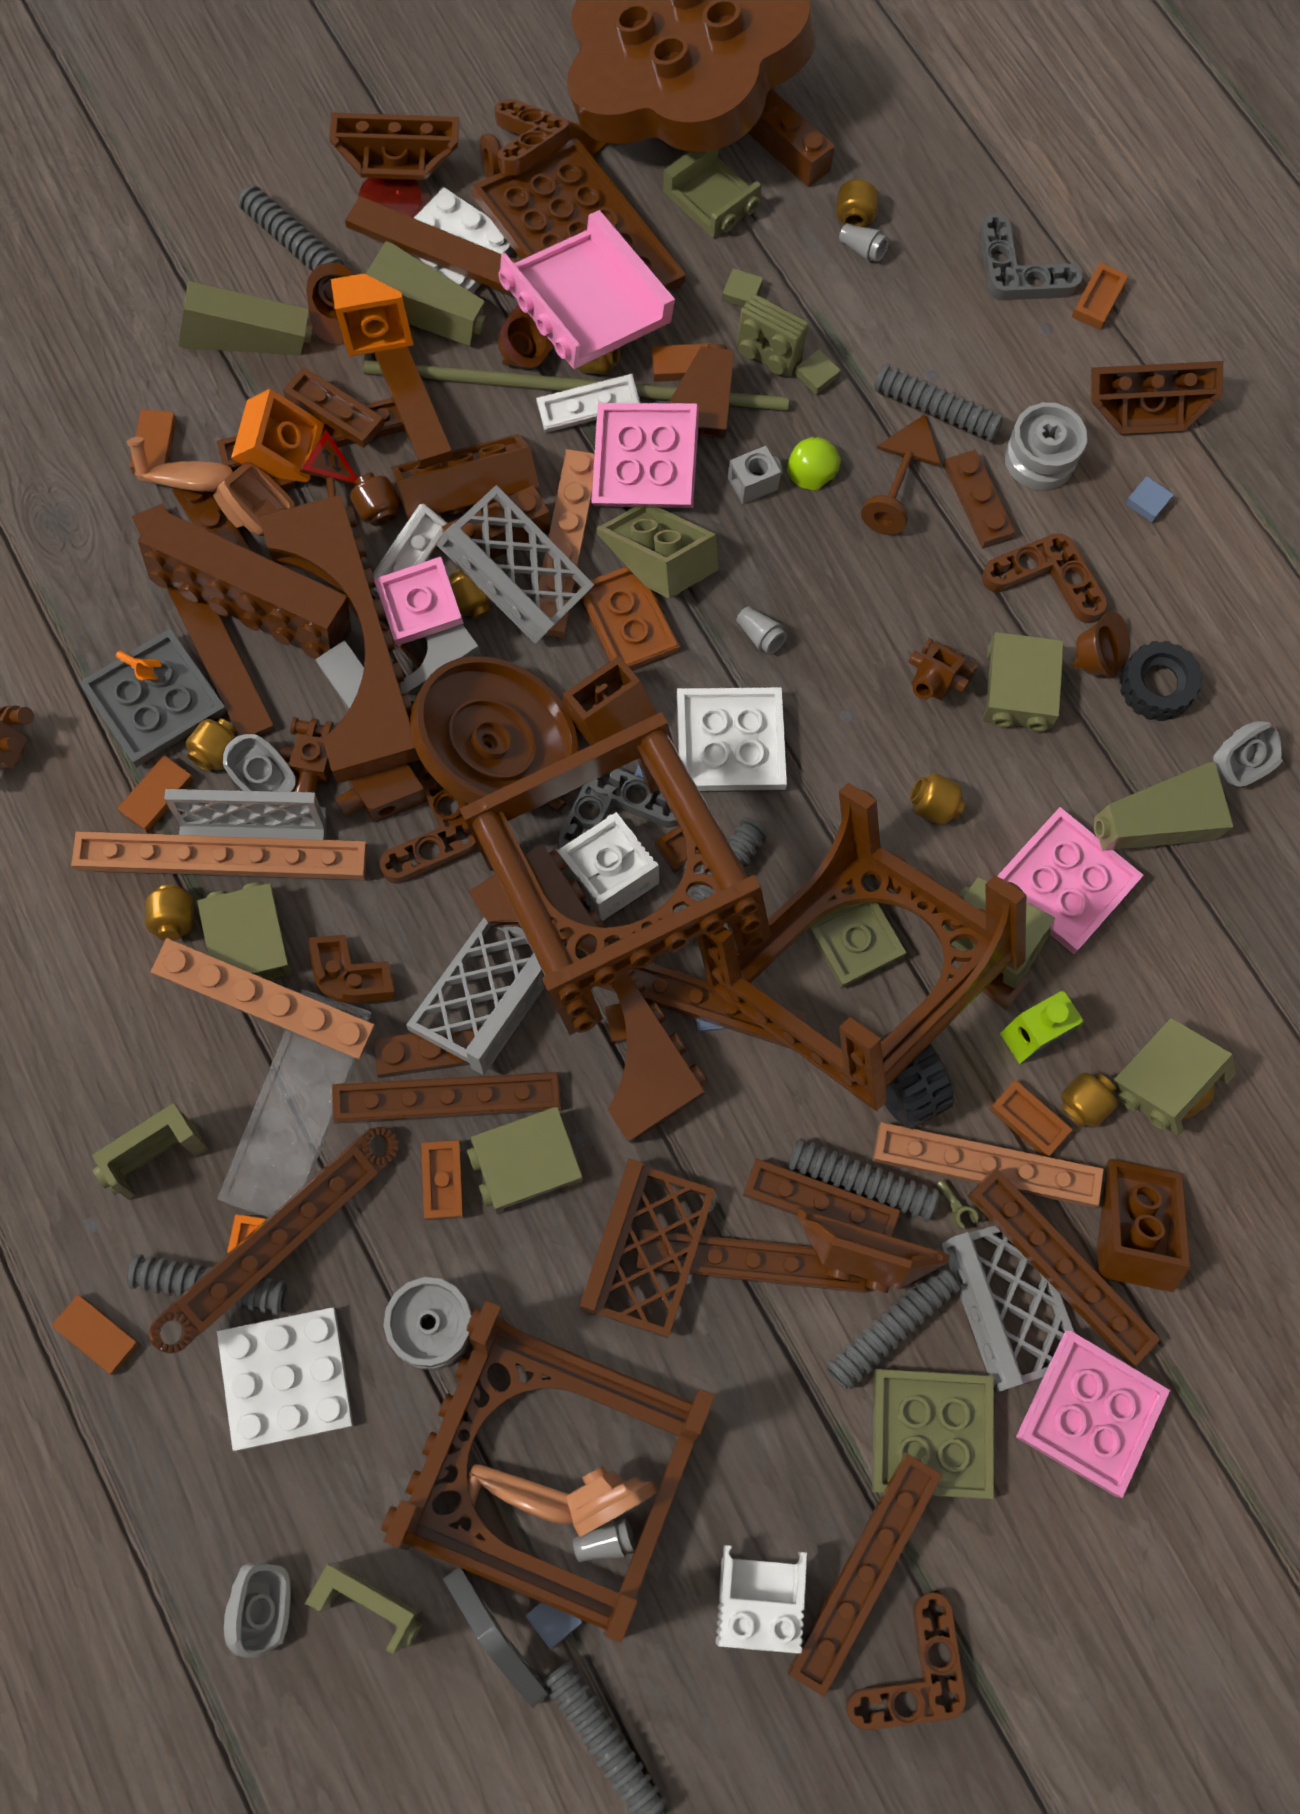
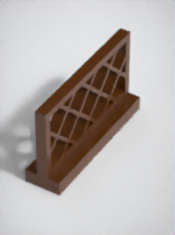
M629 1158L580 1303V1311L592 1315L597 1314L669 1338L716 1189L643 1166L642 1162ZM647 1178L663 1182L669 1196L650 1205L644 1193ZM671 1185L682 1189L674 1193ZM690 1191L705 1196L702 1209L688 1217L677 1199ZM642 1199L645 1208L637 1211L640 1200ZM673 1201L682 1220L662 1229L653 1210ZM649 1213L658 1232L638 1241L631 1228L633 1221ZM698 1218L697 1225L694 1231L690 1224V1221ZM685 1224L692 1238L690 1246L675 1253L665 1234ZM630 1235L634 1244L625 1248L628 1236ZM661 1236L670 1256L650 1265L641 1246ZM637 1249L646 1269L626 1278L619 1265L621 1257ZM687 1254L682 1268L678 1258ZM673 1261L680 1274L677 1284L663 1290L654 1270ZM616 1272H618L622 1281L612 1285ZM649 1273L658 1294L638 1303L629 1283ZM625 1286L634 1306L622 1312L605 1308L609 1293ZM675 1291L670 1305L666 1295ZM661 1298L668 1311L664 1327L648 1322L641 1308ZM637 1310L641 1319L629 1316L628 1314Z

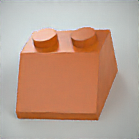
M364 273L331 279L335 311L349 357L413 346L409 322L400 291Z
M270 388L247 400L231 458L240 464L250 462L269 477L307 482L310 480L311 475L302 473L300 470L321 438L324 423Z

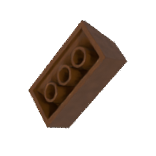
M519 434L453 450V459L424 468L420 467L418 460L391 467L408 521L419 504H425L436 514L445 511L448 514H457L467 510L468 505L479 502L496 485L506 495L515 494L532 485L535 488L539 487L531 448ZM493 499V500L490 501L487 505H490V504L495 503V502H497V501H496L495 499Z

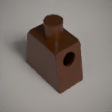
M408 764L348 780L347 783L351 790L334 799L345 817L364 808L373 822L381 821L427 802L424 788Z

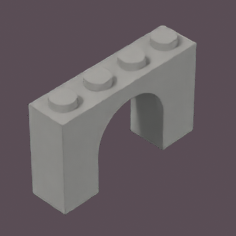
M463 624L425 636L428 642V649L422 665L414 673L405 677L404 682L398 683L401 694H409L412 706L421 687L437 668L455 659L482 656L477 643ZM344 640L315 660L349 709L358 693L364 667Z

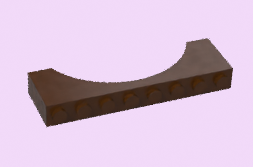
M339 494L259 516L273 562L306 571L323 580L336 591L347 595L348 604L362 626L365 642V665L358 693L343 719L323 738L330 767L337 784L420 760L413 744L411 726L407 716L411 714L412 709L408 693L401 694L398 683L404 682V677L399 661L391 662L388 653L395 650L389 629L382 631L379 620L385 619V614L380 598L372 599L370 589L376 587L371 568H363L360 558L367 557L361 536L354 538L351 528L358 526L352 505L345 507L342 496Z
M542 843L524 855L546 899L559 913L583 925L606 928L595 909L588 913L581 903L586 896L576 880L573 879L568 883L561 871L567 867L555 849L548 852ZM496 874L468 891L487 922L493 928L521 927ZM564 931L561 934L569 941L574 932ZM593 937L585 938L580 942L578 948L587 955H590L596 950L597 940ZM612 940L609 943L606 942V946H609L615 943L616 941ZM634 970L629 974L625 972L619 975L611 983L620 1001L625 1019L627 1053L621 1083L607 1109L629 1143L634 1142L704 1096L706 1093L701 1086L707 1083L696 1064L688 1067L681 1054L687 1050L676 1033L667 1035L661 1025L666 1018L655 1001L648 1005L641 995V992L646 987Z

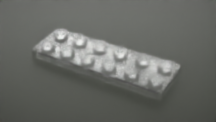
M304 989L301 990L300 994L371 1023L373 1018L371 1011ZM285 1030L217 1200L219 1202L268 1218L309 1182L333 1120L332 1084L348 1082L356 1061L355 1058Z

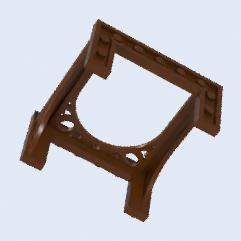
M662 712L460 808L489 870H494L545 975L542 980L569 1035L576 1032L583 1033L589 1031L598 1021L603 1019L591 992L592 988L611 984L619 975L633 968H643L649 965L655 957L668 951H678L685 947L690 940L702 934L715 933L727 923L729 931L733 933L738 953L745 949L752 950L758 948L766 939L771 937L761 886L755 875L748 877L674 747L668 722ZM638 759L643 779L649 792L661 791L685 836L687 863L683 878L671 898L661 908L642 920L624 926L607 928L577 923L559 913L546 899L508 821ZM703 864L705 874H695V869ZM694 885H705L710 887L714 894L701 901H697L688 896L687 891ZM680 905L687 906L686 908L674 913L676 907ZM564 931H573L574 934L570 937L567 946L565 947L563 945V942H567V938L563 936L561 933ZM588 937L595 938L597 940L595 952L582 959L577 958L576 952L580 942ZM613 938L620 939L619 941L609 946H606V942L608 940Z
M848 783L839 791L842 821L836 838L813 876L797 893L768 918L771 937L766 939L758 948L752 950L745 949L739 953L735 947L733 933L725 927H722L715 933L698 936V942L708 986L711 990L877 1112L887 1102L886 1087L1007 966L1017 971L1025 962L1027 894L1018 885L1006 882L995 875L985 884L986 911L975 908L966 902L956 891L947 890L935 882L928 873L919 872L907 864L900 855L892 854L882 848L880 845L877 800L868 791L860 790ZM868 875L881 882L879 889L874 892H868L862 887V881ZM853 883L854 893L845 894V892L850 891V885ZM890 888L897 894H891L890 892H888V889ZM859 903H884L906 909L924 920L936 934L943 950V969L936 986L927 998L882 1042L881 1038L849 1017L839 1027L841 1050L751 984L756 977L816 921L836 909ZM946 925L953 931H947L943 926ZM966 938L977 946L971 950L959 951L952 948L951 944L958 939ZM954 961L962 962L959 969L952 965Z
M486 1300L482 1310L475 1308L469 1320L466 1331L469 1332L468 1336H470L473 1351L470 1358L463 1356L454 1378L460 1380L454 1395L447 1393L438 1416L444 1419L438 1433L431 1431L427 1438L422 1454L428 1457L421 1472L414 1470L405 1492L411 1495L409 1502L401 1500L398 1508L391 1506L385 1516L381 1530L387 1534L383 1542L400 1549L410 1550V1547L418 1549L604 1629L603 1634L605 1637L622 1644L637 1604V1600H635L694 1441L701 1434L715 1395L699 1389L692 1401H688L531 1336L504 1320L501 1306ZM493 1364L503 1365L510 1374V1386L506 1391L499 1392L495 1390L489 1382L488 1371ZM516 1364L525 1367L522 1371L523 1373L531 1372L534 1374L530 1381L527 1383L519 1381V1372ZM542 1375L550 1377L551 1379L542 1380ZM480 1382L484 1391L490 1396L487 1405L482 1408L477 1407L474 1401L475 1399L479 1401L481 1397L478 1388ZM537 1389L565 1390L678 1436L619 1593L506 1545L494 1536L479 1518L472 1504L467 1483L469 1453L473 1440L484 1421L496 1408L507 1400L527 1391ZM467 1412L471 1418L472 1423L464 1421ZM462 1430L470 1432V1438L465 1442L459 1439V1433ZM453 1445L460 1449V1451L450 1454ZM448 1466H455L458 1469V1475L454 1482H444L437 1485L439 1480L444 1479L449 1474V1470H446ZM446 1491L458 1492L461 1496V1504L456 1511L447 1515H439L433 1510V1502L438 1495ZM463 1515L468 1516L471 1520L469 1531L464 1530L460 1524L457 1530L449 1526L460 1520ZM480 1533L485 1538V1541L477 1539L476 1536Z

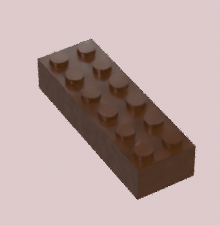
M160 508L137 540L148 577L154 584L162 588L171 586L179 590L183 597L192 602H197L200 599L210 604L212 610L219 615L225 617L230 615L240 620L251 630L258 631L260 629L272 635L276 641L283 645L292 644L302 649L305 654L313 659H317L344 640L346 641L352 631L347 595Z

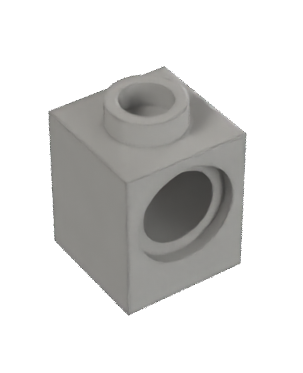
M764 446L730 460L728 480L743 505L777 491L783 470L779 459L776 456L772 457L767 446ZM757 472L761 473L762 475L757 476L752 473Z

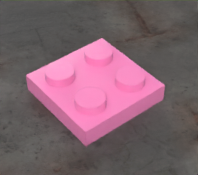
M441 557L374 579L396 646L464 624Z

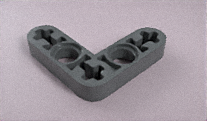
M997 213L989 214L984 218L979 237L987 288L993 298L997 300L1067 298L1076 294L1082 281V273L1077 266L1067 263L1017 266L1009 220L1004 215ZM993 228H995L996 232H1000L998 239L995 241V232ZM1001 252L1006 255L1007 260L1002 262L996 261L992 258L991 254ZM1001 273H1004V284L1008 286H1003V283L999 281ZM1036 277L1042 281L1043 285L1033 287L1027 282V279Z
M616 769L583 785L560 831L558 844L560 849L568 844L566 839L573 840L578 832V826L583 829L582 835L605 820L612 805L662 827H675L678 825V822L672 812L669 816L663 815L662 807H667L668 804L660 790L650 793L644 779ZM605 776L610 777L611 785L606 784L604 788L598 787V780H602ZM620 782H624L620 796H616V790L620 787ZM634 788L641 789L645 792L646 799L639 804L631 803L626 797L628 791ZM652 796H657L656 804H653V810H649ZM591 804L596 806L600 813L597 818L586 820L581 817L579 811L584 805Z
M457 1567L446 1575L443 1580L477 1639L531 1708H534L549 1696L548 1690L542 1685L543 1682L502 1631L465 1570Z

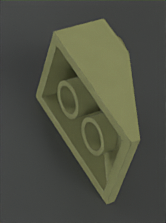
M634 507L596 528L597 535L647 588L667 598L678 595L681 591L702 581L705 577L718 570L716 534L659 507Z

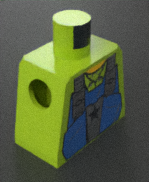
M1062 990L1021 1013L1000 1032V1035L1020 1065L1076 1033L1084 1021L1067 994ZM1022 1029L1027 1031L1030 1042L1026 1041L1023 1037Z

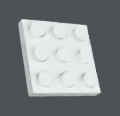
M443 188L414 217L417 220L500 254L506 253L509 256L514 251L488 216L446 188ZM410 254L471 293H474L482 284Z
M782 687L677 689L679 756L699 791L786 789Z
M334 1307L217 1331L233 1451L236 1452L354 1427L338 1321Z

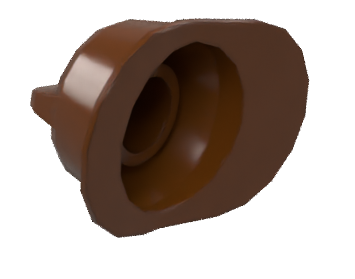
M333 262L321 264L311 272L307 280L309 317L315 333L329 344L341 345L345 342L335 311L331 279L352 276L354 274L344 265Z
M519 304L502 325L498 338V349L504 358L502 361L504 366L511 364L521 368L537 367L544 361L554 346L547 336H543L539 332L536 322L528 313L521 310Z
M1108 611L1095 626L1082 632L1077 637V653L1072 661L1074 668H1083L1089 675H1106L1111 679L1117 675V672L1125 663L1130 649L1127 625L1119 613Z

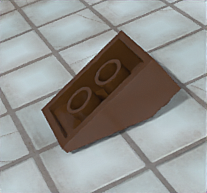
M1114 1159L1108 1160L1097 1243L1098 1274L1102 1278L1168 1292L1175 1291L1190 1268L1183 1178L1181 1173Z

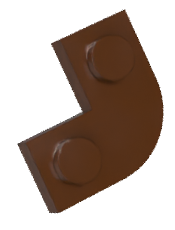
M346 935L309 938L308 948L314 980L318 988L325 995L343 1003L393 1000L394 988L388 961L351 964Z

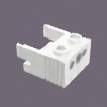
M617 812L607 816V819L562 848L556 849L567 867L561 872L569 882L573 879L576 880L586 896L583 900L590 906L591 911L595 909L602 921L659 884L658 863L653 861V857L649 856V852L645 851V847L641 846V842L637 840V837Z
M724 1545L720 1570V1604L718 1605L720 1612L717 1615L719 1618L717 1621L719 1628L716 1630L718 1634L716 1644L721 1647L802 1654L800 1646L802 1639L800 1636L803 1634V1631L800 1628L803 1626L801 1619L804 1616L802 1611L804 1610L807 1553L798 1552L800 1560L797 1564L732 1559L729 1555L731 1546Z

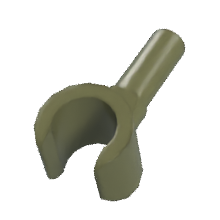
M945 1179L939 1181L937 1186L953 1211L951 1214L952 1224L958 1229H966L960 1221V1215L963 1211L968 1214L969 1219L973 1223H977V1212L971 1207L962 1206Z

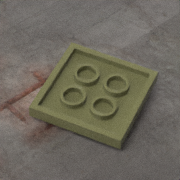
M874 1370L872 1492H884L906 1452L943 1474L932 1496L994 1499V1376Z

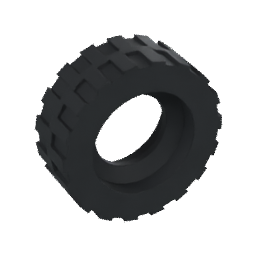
M1152 641L1148 645L1140 646L1138 651H1135L1128 660L1120 677V692L1125 698V703L1133 709V712L1138 715L1141 714L1149 720H1172L1179 714L1182 715L1193 703L1202 687L1201 680L1203 676L1202 672H1200L1198 661H1195L1190 651L1187 652L1183 649V646L1172 644L1170 641ZM1155 666L1168 668L1177 678L1176 690L1167 696H1159L1152 693L1144 682L1146 671Z

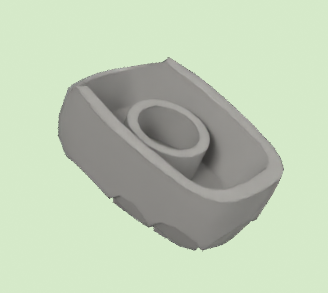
M1255 721L1246 724L1223 742V745L1213 756V762L1216 764L1221 780L1234 786H1246L1266 776L1283 762L1279 732L1273 723Z
M255 734L240 735L226 746L223 754V766L231 779L243 791L291 792L294 789L296 781L292 770L274 747L260 736Z
M264 1563L245 1564L240 1568L238 1576L232 1585L231 1596L226 1606L224 1619L225 1643L234 1655L246 1658L259 1657L283 1643L290 1610V1578L285 1568Z

